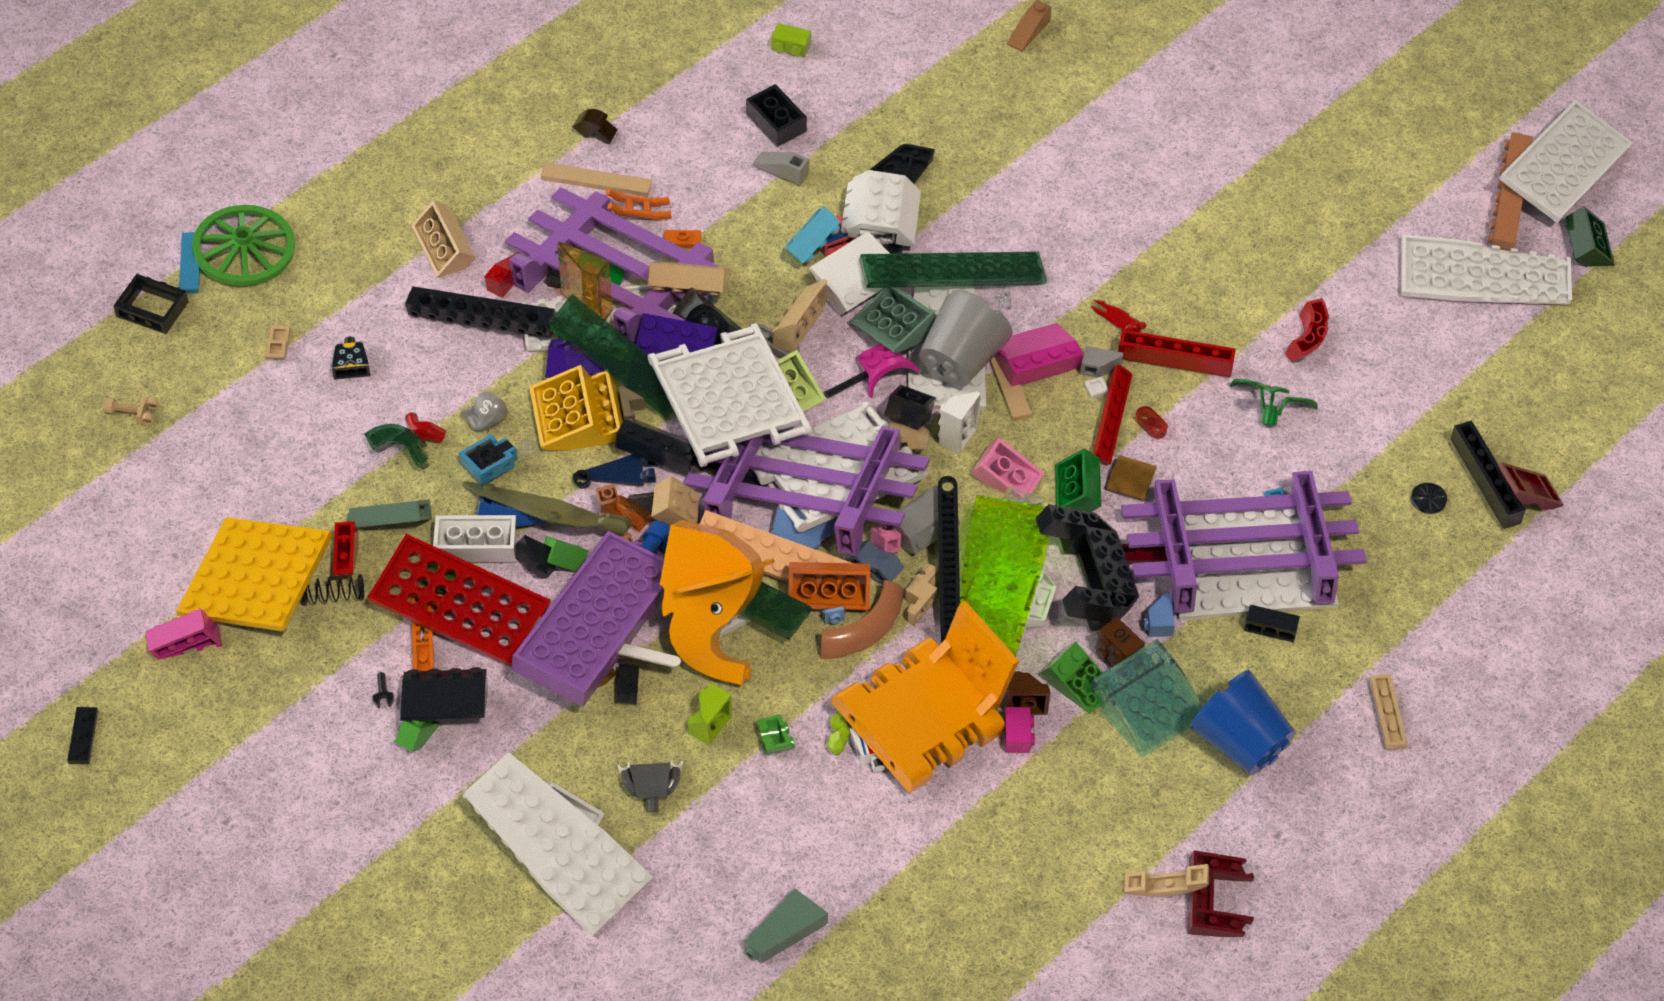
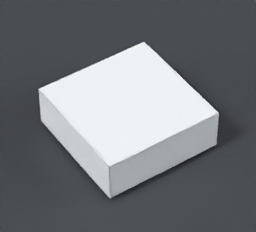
M1103 377L1084 382V386L1091 399L1107 395L1108 387Z

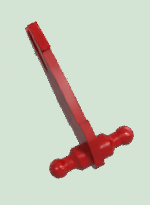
M1093 300L1107 309V312L1091 306V308L1115 326L1136 332H1141L1142 329L1146 328L1145 322H1140L1131 317L1130 313L1121 308L1107 304L1102 300Z

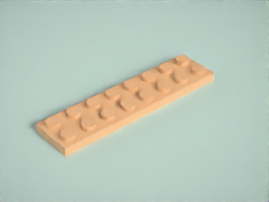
M705 510L700 522L702 525L732 532L749 544L760 555L761 560L774 558V563L764 566L763 574L788 583L789 562L851 563Z

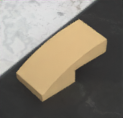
M271 325L269 339H267L266 358L285 359L291 332L290 326Z

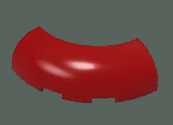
M1323 298L1306 302L1299 316L1303 322L1304 334L1290 343L1285 352L1288 359L1292 361L1301 360L1312 354L1324 341L1328 332L1329 314Z

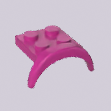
M880 343L856 356L858 362L869 376L867 390L870 398H873V391L879 379L889 371L906 367L920 373L918 367L911 360L904 358L900 352L894 354Z

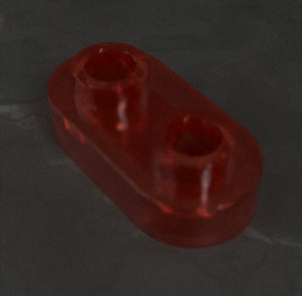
M1142 406L1137 409L1135 420L1151 437L1160 439L1166 436L1167 423L1151 407Z

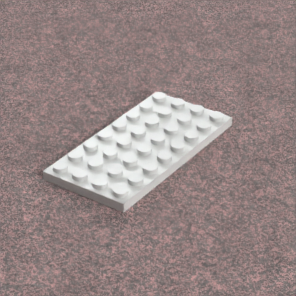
M1574 100L1501 174L1499 180L1558 223L1619 160L1633 142L1578 101Z

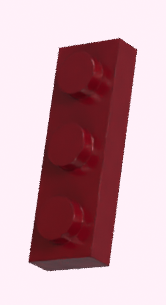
M1122 544L1128 565H1132V563L1167 561L1165 546L1129 548L1128 544Z

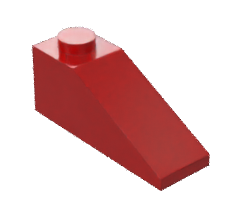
M520 252L494 264L484 276L487 291L502 298L514 285L509 259Z
M355 521L335 522L333 576L354 575L359 539Z

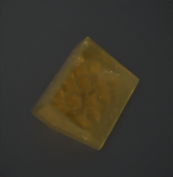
M559 241L557 247L561 293L586 321L602 326L613 311L609 261Z

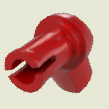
M410 412L405 416L409 426L407 432L414 440H430L437 443L443 441L446 430L432 422H419L418 416L414 412Z

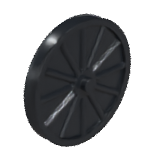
M1421 483L1413 489L1411 501L1419 511L1434 514L1440 512L1446 506L1447 494L1437 484Z

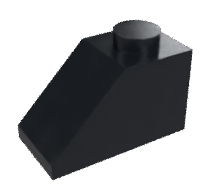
M526 535L516 542L515 547L529 572L537 577L546 579L555 571L556 565L547 562L552 547Z

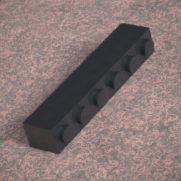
M1473 421L1454 425L1450 440L1503 529L1521 524L1526 509L1516 498L1502 475L1497 461Z

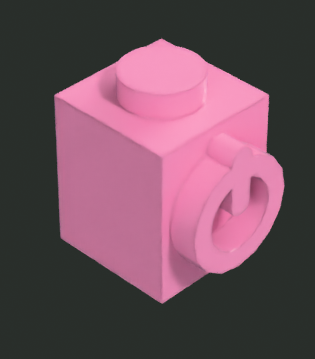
M880 523L879 526L871 528L870 542L882 551L896 553L900 551L902 534L895 529V526Z

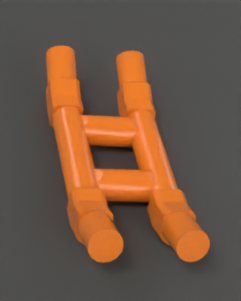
M610 188L606 191V195L614 200L625 202L626 207L612 202L608 204L607 208L620 216L648 218L655 221L672 218L671 210L651 212L650 207L670 204L669 197L648 198L627 195ZM633 203L643 204V210L633 209Z

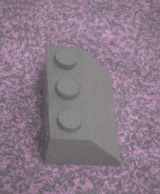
M934 485L897 510L898 512L905 513L900 527L895 526V529L902 534L901 548L915 555L939 539L938 486Z

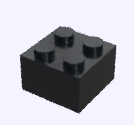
M900 385L890 394L884 416L889 417L893 422H903L910 428L920 429L931 418L937 397Z

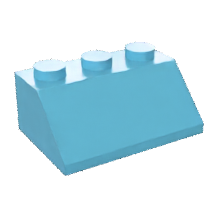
M820 207L784 246V249L800 263L803 264L805 261L809 263L815 256L813 252L817 248L821 249L827 243L826 238L829 234L834 235L840 228L838 224L841 221L825 207Z

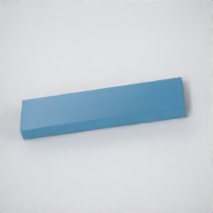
M195 232L182 233L179 287L185 290L187 294L199 293L200 268L195 261L192 247Z

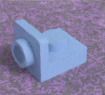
M843 606L821 609L825 624H837L845 620V609Z

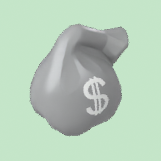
M487 391L482 392L476 398L474 406L461 411V415L468 419L472 429L475 431H482L501 423L508 413L506 403L501 398Z

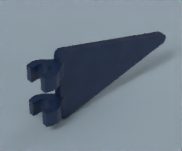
M629 455L586 469L591 475L593 482L642 486L644 482H656L654 468H648L643 471V466L655 467V463L636 455ZM583 475L579 477L580 480L587 479V477H584Z

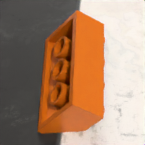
M789 562L788 608L832 609L843 606L844 609L869 610L870 564Z

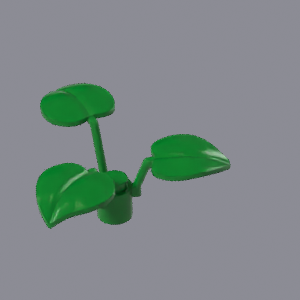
M1242 378L1233 379L1230 383V386L1251 384L1259 388L1262 406L1261 413H1263L1262 424L1277 426L1278 416H1281L1288 402L1299 401L1311 405L1316 410L1318 408L1317 402L1312 399L1285 397L1281 407L1277 410L1278 406L1273 405L1275 392L1289 393L1290 390L1278 386L1271 387L1270 385ZM1263 389L1271 393L1270 404H1266V408Z

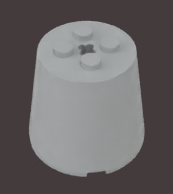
M953 290L951 294L948 293L922 345L919 358L925 368L938 379L953 386L964 387L1011 339L1013 331L1007 318L1000 311L996 313L990 308L989 305L991 303L982 297L963 290Z

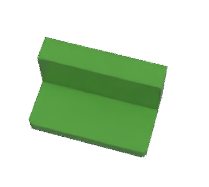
M546 536L544 544L552 547L547 560L548 563L576 572L585 562L589 551L578 545Z

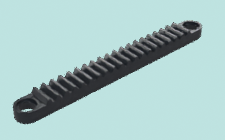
M943 476L938 481L941 643L947 636L960 604L958 484L952 476ZM944 483H951L953 488L950 491H945L942 485Z

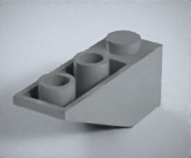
M761 152L753 162V166L798 185H801L809 175V159L794 152Z

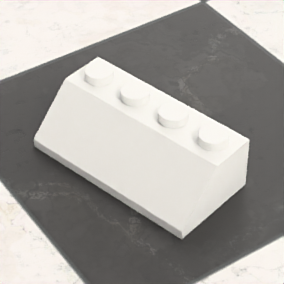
M441 515L435 517L433 546L468 562H516V515Z

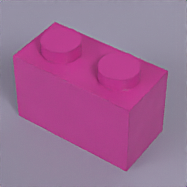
M1005 707V753H1030L1031 746H1035V733H1031V728H1034V715H1030V707Z

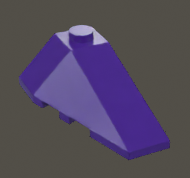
M556 339L551 340L548 348L545 378H551L579 365H582L589 375L598 374L605 370H609L613 376L625 375L627 363L571 341Z

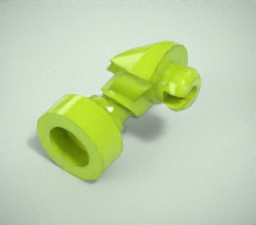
M839 712L830 719V727L834 733L830 734L827 741V748L835 755H840L843 752L845 745L849 741L848 736L850 735L851 725Z

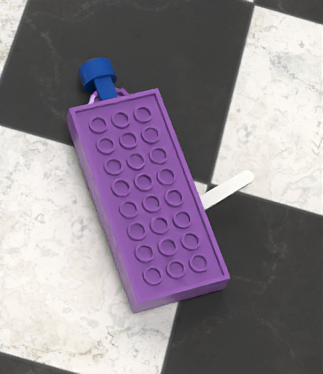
M662 521L652 522L642 536L643 542H638V540L630 542L608 531L513 654L512 671L584 707L621 655L673 668L680 666L681 660L678 656L629 645L664 597V588L660 585L664 564L662 555L666 553L670 525Z

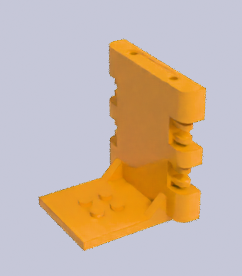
M966 601L959 604L947 636L940 645L932 638H926L905 652L904 658L901 659L905 669L899 663L891 664L887 662L874 670L870 682L875 690L867 682L862 684L854 682L833 695L831 700L834 707L909 794L931 780L933 769L937 768L935 759L941 764L946 762L950 767L963 759L965 755L964 749L968 748V743L963 735L972 744L978 742L983 747L1003 734L1005 730V722L997 711L1019 660Z

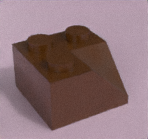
M1015 671L1005 693L1006 707H1030V715H1048L1050 688L1048 684H1042L1029 672Z

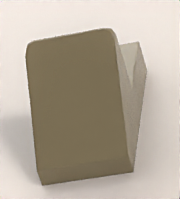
M618 386L623 419L629 417L635 419L634 411L645 410L644 398L623 386Z

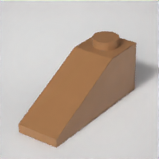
M1036 0L1026 11L1007 45L1023 52L1050 22L1052 7Z

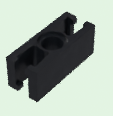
M1250 604L1244 631L1294 643L1300 616Z

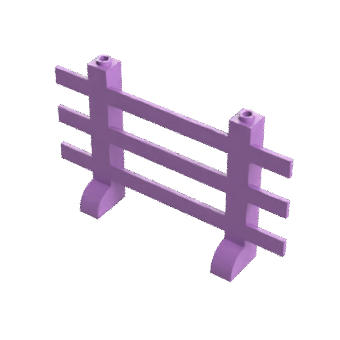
M560 187L551 196L552 199L575 210L564 222L537 209L528 218V221L552 233L541 245L515 232L505 240V244L522 252L509 259L514 286L529 293L551 270L556 269L627 306L620 307L613 313L616 338L631 347L637 342L643 313L685 321V319L667 310L679 298L683 299L689 289H684L683 292L672 291L671 287H665V290H655L652 288L642 298L566 259L565 257L576 246H579L648 282V265L588 235L599 223L678 263L719 267L713 264V249L698 242L690 251H687L611 213L612 210L607 208L610 198L597 191L586 200ZM704 293L701 294L703 297L708 299L707 295H705Z
M881 426L872 447L809 435L796 436L783 440L779 444L865 460L859 474L758 456L756 454L762 442L773 443L770 434H765L736 443L739 456L734 458L730 456L714 461L722 463L715 477L688 473L684 484L691 488L707 490L703 499L704 510L729 519L732 517V501L735 496L839 515L834 525L838 553L857 557L862 544L863 525L866 520L900 527L905 516L904 512L872 507L878 493L913 499L918 488L916 484L885 479L891 465L925 471L930 462V457L898 452L902 444L900 429ZM779 430V431H777V432H778V434H780V433H783V432H786V431H781V430ZM716 449L706 452L704 454L705 456L713 453L723 451L725 449ZM748 469H755L852 487L846 501H839L743 483L742 481Z
M1312 471L1292 473V495L1179 501L1175 479L1155 480L1154 497L1156 503L1121 505L1123 519L1159 517L1162 532L1127 534L1126 537L1129 548L1165 546L1167 561L1132 563L1134 578L1171 576L1174 613L1194 612L1197 591L1195 574L1311 567L1314 604L1335 603L1339 579L1336 565L1366 564L1367 559L1364 549L1332 551L1329 536L1359 534V528L1356 520L1325 522L1322 507L1351 505L1349 491L1318 493ZM1297 509L1300 523L1186 530L1183 515ZM1304 538L1307 552L1192 560L1189 545Z

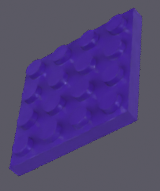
M643 313L627 388L667 396L652 365L649 363L648 354L669 351L678 348L682 344L686 345L689 353L715 346L718 328Z

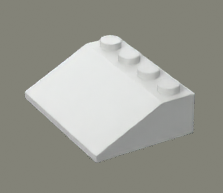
M869 231L809 268L817 282L823 279L827 280L826 296L839 316L882 290L889 283H893L905 275L895 258Z

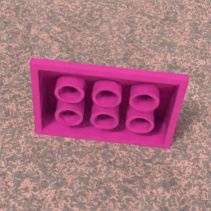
M1055 323L1012 335L1011 339L994 357L1012 387L1080 368L1084 354L1077 341L1060 325Z

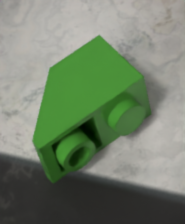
M436 720L403 721L395 742L410 751L421 749L440 726V722Z

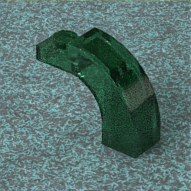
M383 424L364 433L372 450L380 453L390 446L401 444L408 449L417 467L426 469L430 466L427 461L429 457L423 449L427 444L414 431L398 424Z

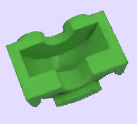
M781 714L757 720V727L760 730L761 743L765 754H773L795 748L793 737L788 736L790 733L788 723L783 722Z

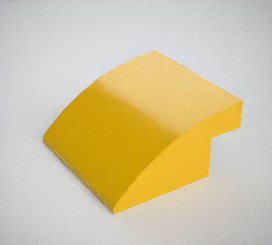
M579 365L529 386L542 449L573 450L616 442L617 432L624 419L615 377L609 370L590 376L582 365Z

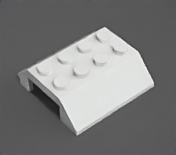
M868 170L853 177V180L848 182L841 232L844 234L848 233L847 237L852 238L859 237L860 228L897 234L895 244L914 247L921 191L905 175Z

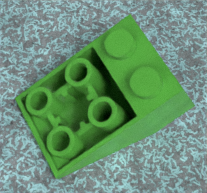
M1077 642L1065 647L1040 672L1053 688L1089 714L1116 689L1113 683Z

